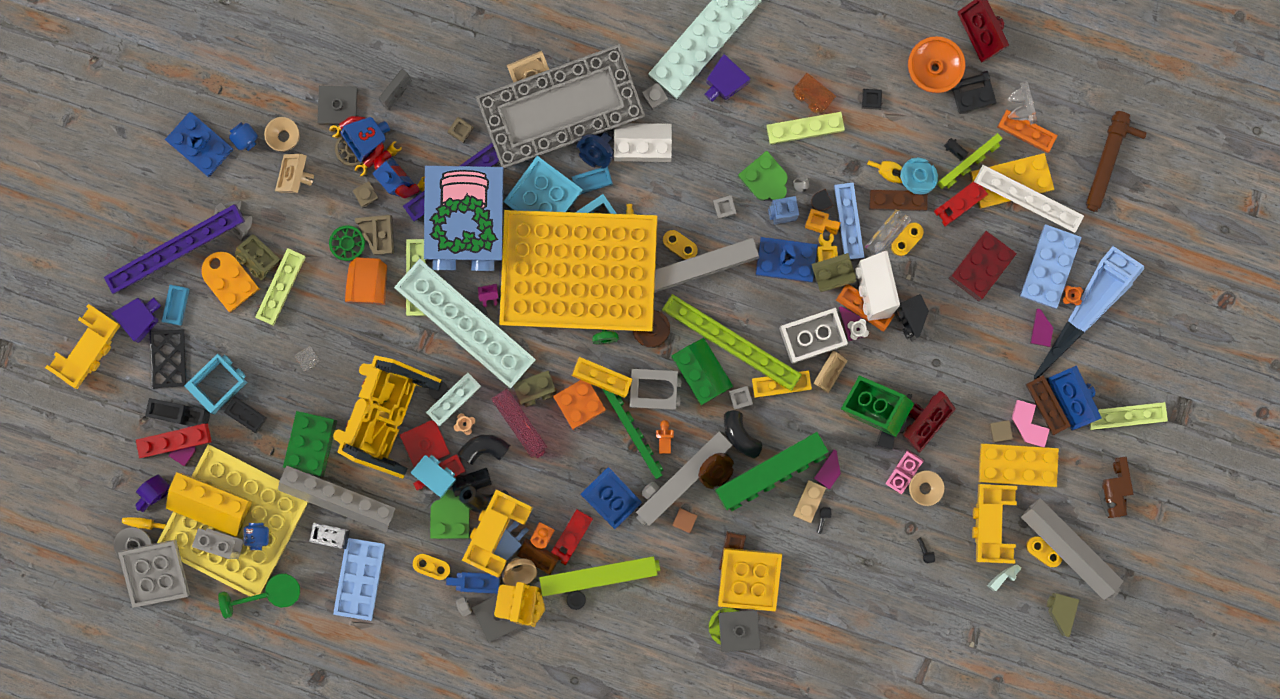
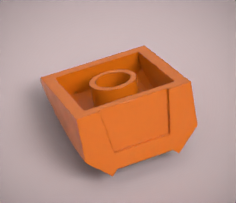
M356 257L350 262L345 302L351 304L369 303L385 305L387 265L377 258Z

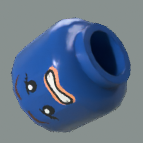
M249 523V526L244 528V545L250 546V550H262V546H267L269 543V528L264 526V523Z

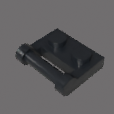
M988 71L981 72L980 75L961 79L952 89L959 114L997 103ZM983 81L984 87L960 93V87Z

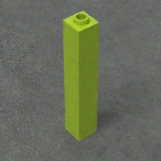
M654 556L542 576L539 577L542 596L657 576V571H660L659 560H655Z

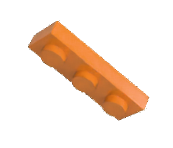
M1009 110L1005 111L997 128L1046 153L1050 152L1058 136Z
M849 284L845 285L836 301L868 321L867 315L863 312V297L860 296L857 289ZM895 314L890 318L868 322L884 332Z

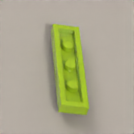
M998 133L942 178L937 183L942 190L944 187L949 189L957 182L955 178L960 174L964 177L972 170L970 168L972 164L976 163L978 165L986 158L985 154L988 151L993 153L1001 146L999 142L1003 138Z

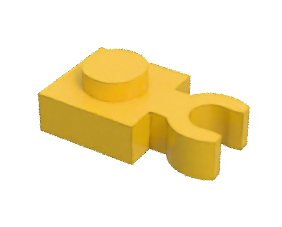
M820 234L818 241L822 246L817 248L818 262L838 256L837 246H831L834 240L833 234L829 235V241H825L823 234Z

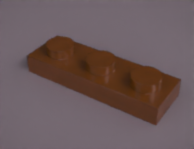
M870 190L869 210L927 211L928 193L919 195L911 191Z
M1044 375L1025 384L1052 435L1071 427Z

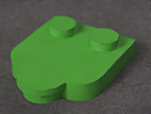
M765 151L738 174L741 181L761 201L768 200L769 198L772 200L782 199L786 196L787 173L768 151Z
M448 490L440 500L435 501L431 505L430 539L470 538V509L460 501L459 496L455 497L453 490Z

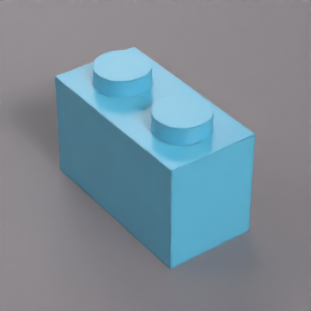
M425 455L411 471V474L442 498L455 483L456 479L453 478L455 474L447 467L442 469L438 465L440 461L434 456L428 457Z

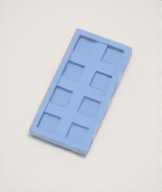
M1045 224L1019 297L1057 309L1082 237Z
M348 538L347 547L344 549L333 615L373 620L385 550L384 543Z

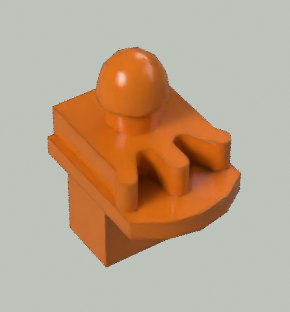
M663 420L660 423L661 430H656V439H659V454H671V438H674V430H669V422Z
M539 522L530 539L531 543L537 548H546L555 529Z

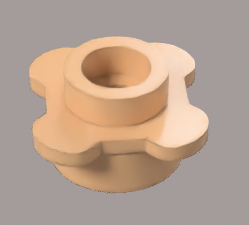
M460 413L457 416L458 420L454 425V430L470 435L472 433L471 428L476 420L474 417H466L463 413Z

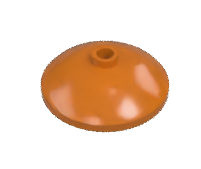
M929 37L920 41L912 49L908 59L909 75L912 81L922 90L930 93H944L953 89L962 79L965 72V58L959 46L953 41L944 37ZM933 65L938 67L937 71L932 70Z

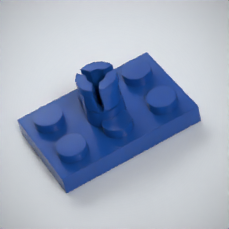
M191 112L183 118L165 139L207 177H210L234 150Z
M761 237L756 276L812 283L814 277L812 264L816 261L818 244Z
M1077 365L1047 378L1060 407L1071 425V430L1102 418L1092 399L1096 394L1095 388L1093 386L1090 387L1091 384L1089 383L1085 384Z
M609 467L580 494L614 529L642 503Z

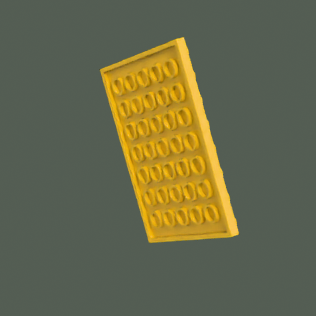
M504 210L499 325L653 332L658 216Z

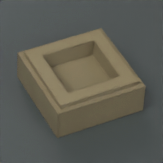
M457 117L447 133L464 143L474 127Z
M1009 420L989 424L993 442L1013 439Z

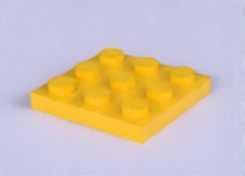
M724 548L718 607L776 611L782 553Z

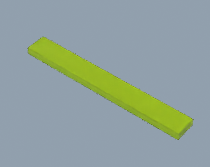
M673 294L662 308L664 313L791 392L802 376L798 371Z

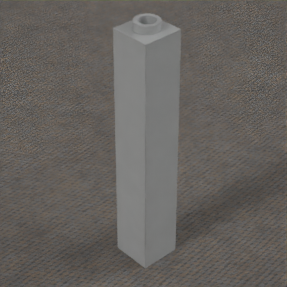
M751 238L656 269L654 293L759 259L754 239Z
M720 431L636 511L638 514L636 518L643 526L646 523L650 526L699 478L700 467L706 459L716 453H725L732 446Z
M1041 498L1028 507L1021 518L1103 600L1110 596L1113 598L1121 591L1119 587L1123 580Z

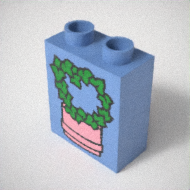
M425 166L424 259L433 260V270H456V260H471V271H494V261H502L503 167Z

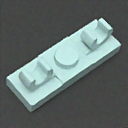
M467 373L426 413L438 426H441L482 386Z

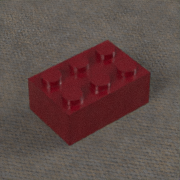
M985 231L948 279L977 301H981L1017 253L988 231Z

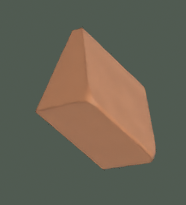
M680 508L672 526L690 533L697 515Z

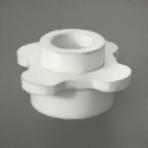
M864 319L856 322L850 321L847 325L851 331L850 338L856 340L858 337H867L869 331L866 330V321Z

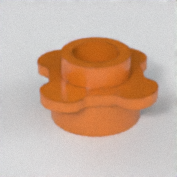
M1066 286L1064 288V304L1073 303L1078 306L1082 303L1080 298L1083 289L1081 287Z

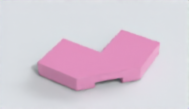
M1016 400L1011 419L1018 428L1024 442L1045 447L1050 429L1031 424L1036 405Z

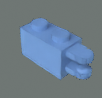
M796 196L772 201L768 214L769 219L773 220L774 225L797 220L799 211Z
M514 521L508 529H505L494 554L508 561L522 546L520 539L529 529L527 527L523 528L515 538L511 531L519 523Z

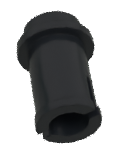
M950 138L944 147L946 151H950L961 162L969 152L960 146L956 139Z

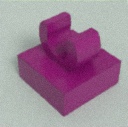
M497 284L478 287L479 301H483L484 307H487V300H493L494 305H497V299L499 298Z

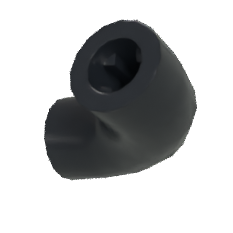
M731 410L724 414V427L730 443L742 454L753 459L757 458L762 450V442L751 437L746 432L743 425V414L740 411Z
M481 434L467 441L457 454L471 465L484 453L490 454L500 461L511 445L494 435Z
M469 486L461 491L459 499L467 508L481 513L483 510L486 511L494 494H481L474 487ZM506 490L500 491L502 493L509 495V493Z

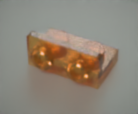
M808 73L804 75L792 90L797 100L800 102L805 101L812 112L820 113L821 115L836 98V95Z

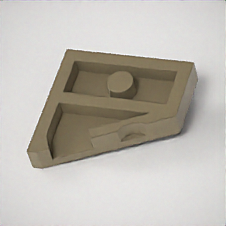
M391 215L355 218L356 224L359 225L374 255L394 254L393 220Z

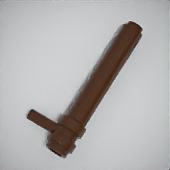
M1116 111L1115 115H1112V124L1108 127V137L1086 202V209L1097 212L1101 208L1123 138L1128 133L1144 139L1147 134L1145 131L1129 126L1131 122L1130 114L1123 111Z

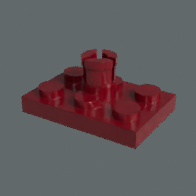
M973 0L957 12L981 63L989 60L1009 46L1002 31L1004 29V20L1000 16H995L988 0Z
M939 391L930 399V403L925 409L915 403L908 414L915 421L906 428L903 436L919 453L956 410L947 395Z

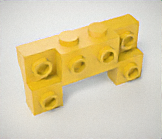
M90 304L86 306L88 310L83 317L78 318L80 322L89 328H87L68 358L55 352L54 356L56 357L50 365L45 367L75 389L79 388L88 373L91 374L92 371L97 370L100 365V359L110 351L111 339L121 326Z
M978 484V501L976 507L973 508V519H976V527L972 528V538H975L976 562L1015 564L1014 548H1016V544H1002L1003 505H1017V501H1015L1017 486Z
M496 490L486 511L483 510L479 516L478 521H480L478 528H474L471 532L470 538L472 540L462 561L499 578L507 560L495 555L494 552L510 519L525 525L533 507Z

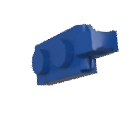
M462 572L457 573V578L447 577L446 585L456 586V590L460 592L498 594L500 577L497 578L489 573Z

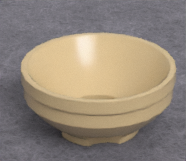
M277 117L271 120L264 132L266 143L273 150L279 152L293 149L298 143L300 136L295 122L286 117ZM283 131L289 133V139L285 142L279 140V134Z
M921 471L911 479L909 493L916 503L922 506H931L939 502L943 497L944 483L938 474L932 471ZM922 483L930 485L931 490L928 494L920 492L919 487Z
M519 557L512 559L502 571L504 584L509 586H516L517 582L528 585L537 576V568L531 560Z

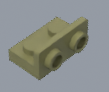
M254 234L242 242L235 252L236 260L240 264L245 265L250 273L261 281L265 279L266 274L279 264L281 260Z
M849 253L812 264L820 292L857 281Z
M549 371L521 380L513 385L519 404L525 407L536 404L535 400L540 398L543 401L553 398V394L556 393Z

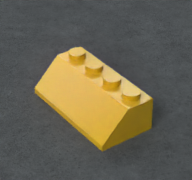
M176 472L168 491L166 509L238 537L253 501L184 473Z

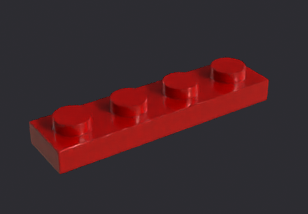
M208 423L136 439L139 459L212 442Z

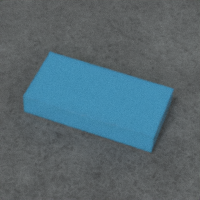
M608 166L571 177L572 182L583 189L581 194L613 185Z
M169 285L161 322L182 326L189 288Z

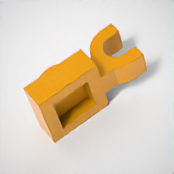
M811 209L805 228L822 234L824 229H826L829 233L837 235L841 222L829 220V214Z

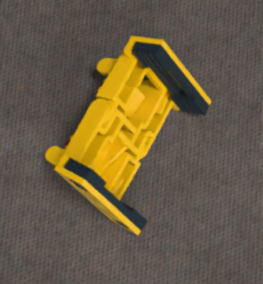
M374 356L372 364L364 363L359 367V373L367 376L361 386L362 389L358 396L360 399L355 403L350 420H348L346 425V431L336 430L333 438L340 443L337 451L339 454L353 462L403 479L408 468L388 458L399 432L397 427L403 422L415 386L438 390L441 379L395 359Z

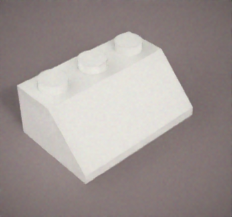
M626 123L615 127L614 161L671 162L672 124Z
M883 251L860 260L855 268L856 279H859L860 284L859 294L863 297L864 301L863 312L867 315L868 321L890 318L900 306L888 251Z

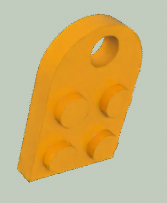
M215 252L209 255L203 262L202 277L230 313L260 290L243 266L234 256L227 252ZM217 258L220 260V266L217 269H213L211 261Z

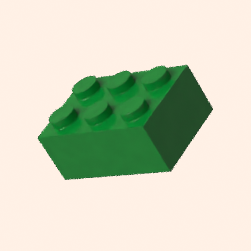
M859 375L841 410L858 421L896 437L914 403L906 395Z
M296 411L283 468L289 466L305 473L324 477L337 420Z

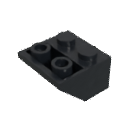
M921 294L901 302L894 312L898 322L902 321L904 326L902 330L906 339L910 338L911 342L920 337L929 312Z

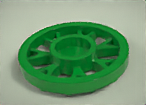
M345 225L333 231L329 239V248L332 254L339 260L352 261L363 253L365 239L357 228ZM349 229L354 230L352 237L347 235ZM340 230H342V232L345 235L341 238H339V236L336 234ZM360 235L362 241L355 243L354 238ZM333 240H339V246H332ZM355 245L361 247L358 253L353 250ZM339 248L344 250L340 256L335 253ZM346 251H351L352 257L347 258Z

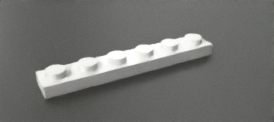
M982 165L974 181L1074 233L1084 215L985 165Z

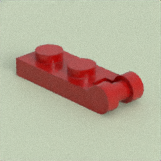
M973 181L934 210V213L942 219V224L946 227L988 196V193L981 185ZM948 208L953 212L950 216L945 212Z
M577 509L551 553L560 557L559 560L565 566L593 518ZM561 546L568 549L566 554L559 551Z

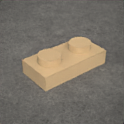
M808 480L793 516L812 523L826 488Z

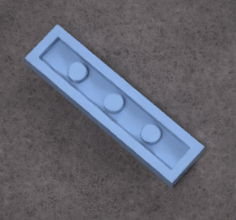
M854 183L834 185L839 222H841L840 231L844 254L849 253L851 260L863 259L864 251Z

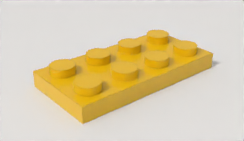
M1045 153L989 167L1040 194L1055 190ZM980 169L970 172L972 182L975 181ZM983 187L988 196L978 202L979 208L982 209L1010 202L1011 200Z
M980 444L979 482L1057 487L1059 448Z

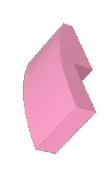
M907 449L885 484L902 494L924 460Z

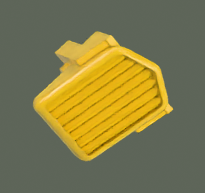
M517 582L516 586L500 585L494 615L497 618L507 619L519 625L536 627V623L545 612L541 588Z

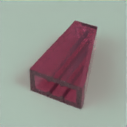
M507 388L491 398L531 458L536 457L538 459L547 453L545 449L548 446Z

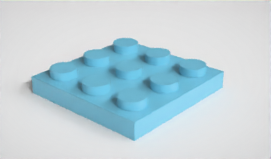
M536 156L503 202L516 211L568 212L583 189Z

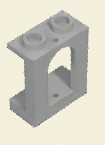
M632 369L631 378L633 380L630 391V408L676 411V406H680V395H677V387H681V376H678V371ZM639 379L669 381L674 387L673 395L668 399L638 398Z
M198 528L192 547L227 559H239L244 543L243 539L210 528L206 530Z

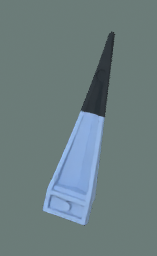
M1114 246L1111 247L1100 261L1080 298L1082 303L1075 307L1056 342L1034 375V380L1039 378L1133 285V282L1145 269L1144 265Z

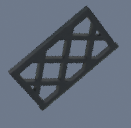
M184 329L150 330L152 389L185 387ZM174 334H180L178 346L170 340ZM154 335H161L164 338L158 347L154 345ZM167 341L175 348L168 357L160 350ZM177 351L181 353V363L178 366L170 359ZM157 352L165 358L158 367L155 365V354ZM167 362L176 368L169 376L161 370ZM178 371L181 373L182 383H175L171 380ZM158 372L166 378L162 384H156L155 375Z

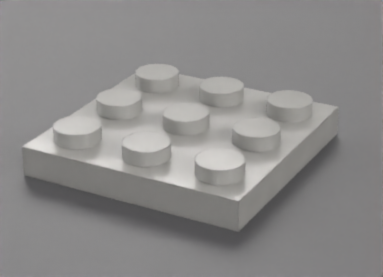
M176 539L120 550L118 552L132 608L184 598L190 595Z

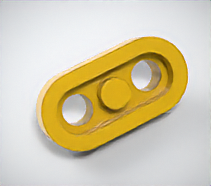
M918 223L908 224L893 240L891 244L892 252L896 256H905L923 237L924 231L922 226ZM911 229H916L917 235H912ZM903 243L905 245V248L900 249L898 247V244Z
M669 230L664 234V246L683 260L697 256L698 248L696 244L676 230ZM671 236H674L676 238V241L674 243H671L669 241V238ZM686 247H690L692 252L687 254L684 250Z
M1031 537L1027 541V551L1048 567H1057L1061 564L1062 558L1041 537ZM1037 542L1040 544V549L1038 550L1034 548V544ZM1052 554L1056 556L1055 561L1050 560Z
M419 554L413 560V568L418 573L437 580H444L450 575V565L443 560L427 554ZM421 560L426 561L427 564L425 567L420 566ZM440 566L445 569L443 574L438 573Z

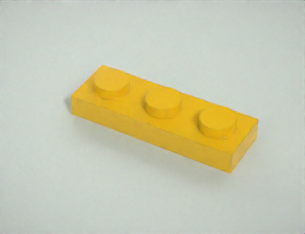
M581 357L577 359L571 375L624 398L627 396L633 380Z
M809 370L799 372L802 376L792 392L769 377L753 378L754 398L812 390Z

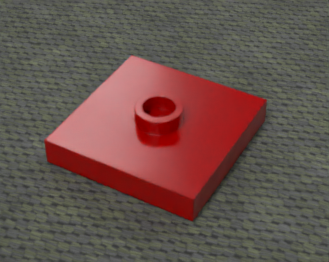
M434 420L400 434V438L414 468L425 455L428 457L432 455L439 460L451 454Z

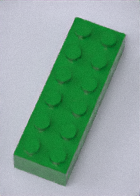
M815 432L714 491L724 509L734 511L742 506L740 502L745 499L747 502H750L757 498L759 491L767 492L776 487L775 482L780 480L782 483L792 478L791 473L794 471L800 473L809 468L808 464L813 461L816 464L826 458L825 454L829 451L818 432Z

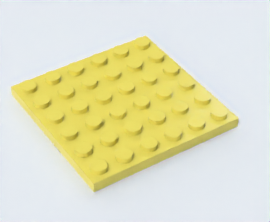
M208 444L191 477L253 501L237 538H244V528L249 526V523H264V526L269 528L268 545L262 546V550H250V546L243 544L239 559H227L193 548L192 545L198 528L222 531L175 512L169 518L157 543L176 539L183 563L248 596L262 594L309 502L278 491L279 479Z

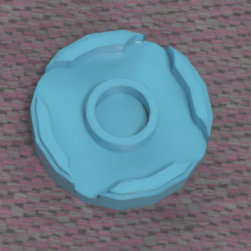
M911 158L901 169L900 178L903 185L914 194L922 195L929 193L938 182V173L934 165L931 166L928 163L929 161L923 158Z

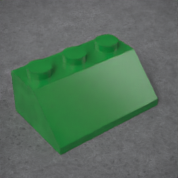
M705 338L671 355L672 360L700 406L734 387Z

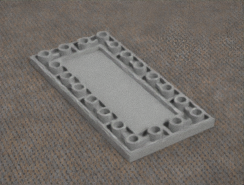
M620 44L475 96L499 162L503 168L580 141L586 134L596 135L645 117Z

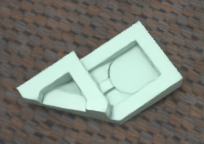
M1016 564L1005 569L987 586L991 590L997 591L1006 578L1014 581L1021 567Z

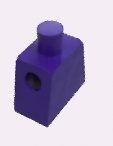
M724 54L707 78L706 83L711 88L704 95L711 102L719 95L726 101L748 85L751 78Z
M155 297L147 303L137 298L111 314L134 342L140 343L159 321L153 312L160 308L161 304Z

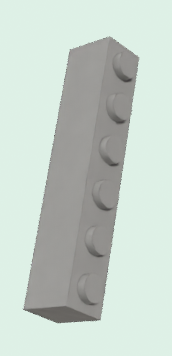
M286 466L279 481L278 491L387 532L396 509L289 466Z

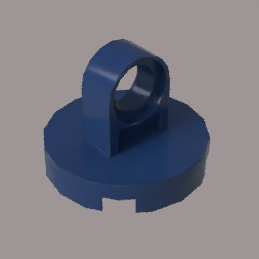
M605 131L600 137L586 134L577 144V149L579 148L580 158L591 167L595 168L597 165L602 166L601 169L606 168L614 158L613 150L608 144L612 137Z

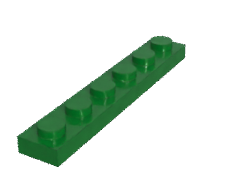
M602 389L654 478L658 479L663 476L661 472L664 470L659 461L654 462L651 457L654 453L649 444L644 445L641 440L644 436L640 429H635L631 422L634 419L630 412L623 410L622 405H624L621 397Z

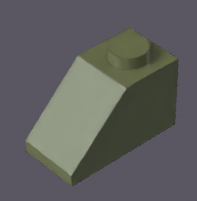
M1053 593L1047 601L1048 612L1061 635L1070 637L1079 599Z

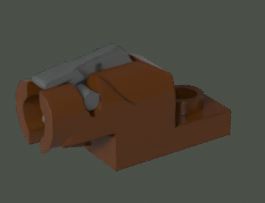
M1127 456L1115 458L1113 469L1115 474H1118V477L1104 479L1102 483L1103 489L1098 493L1108 518L1127 516V499H1124V496L1134 495Z

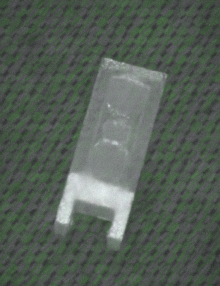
M895 210L865 245V249L873 255L886 251L909 224L911 216L905 215L902 219H899L902 212Z

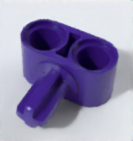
M159 474L145 481L137 489L136 493L141 497L135 505L138 511L145 512L149 506L167 496L170 485Z

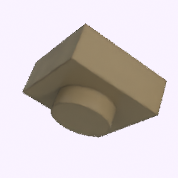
M369 181L352 190L362 208L379 199Z

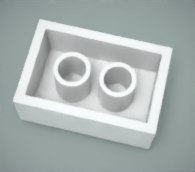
M836 308L782 325L779 328L791 364L848 345Z

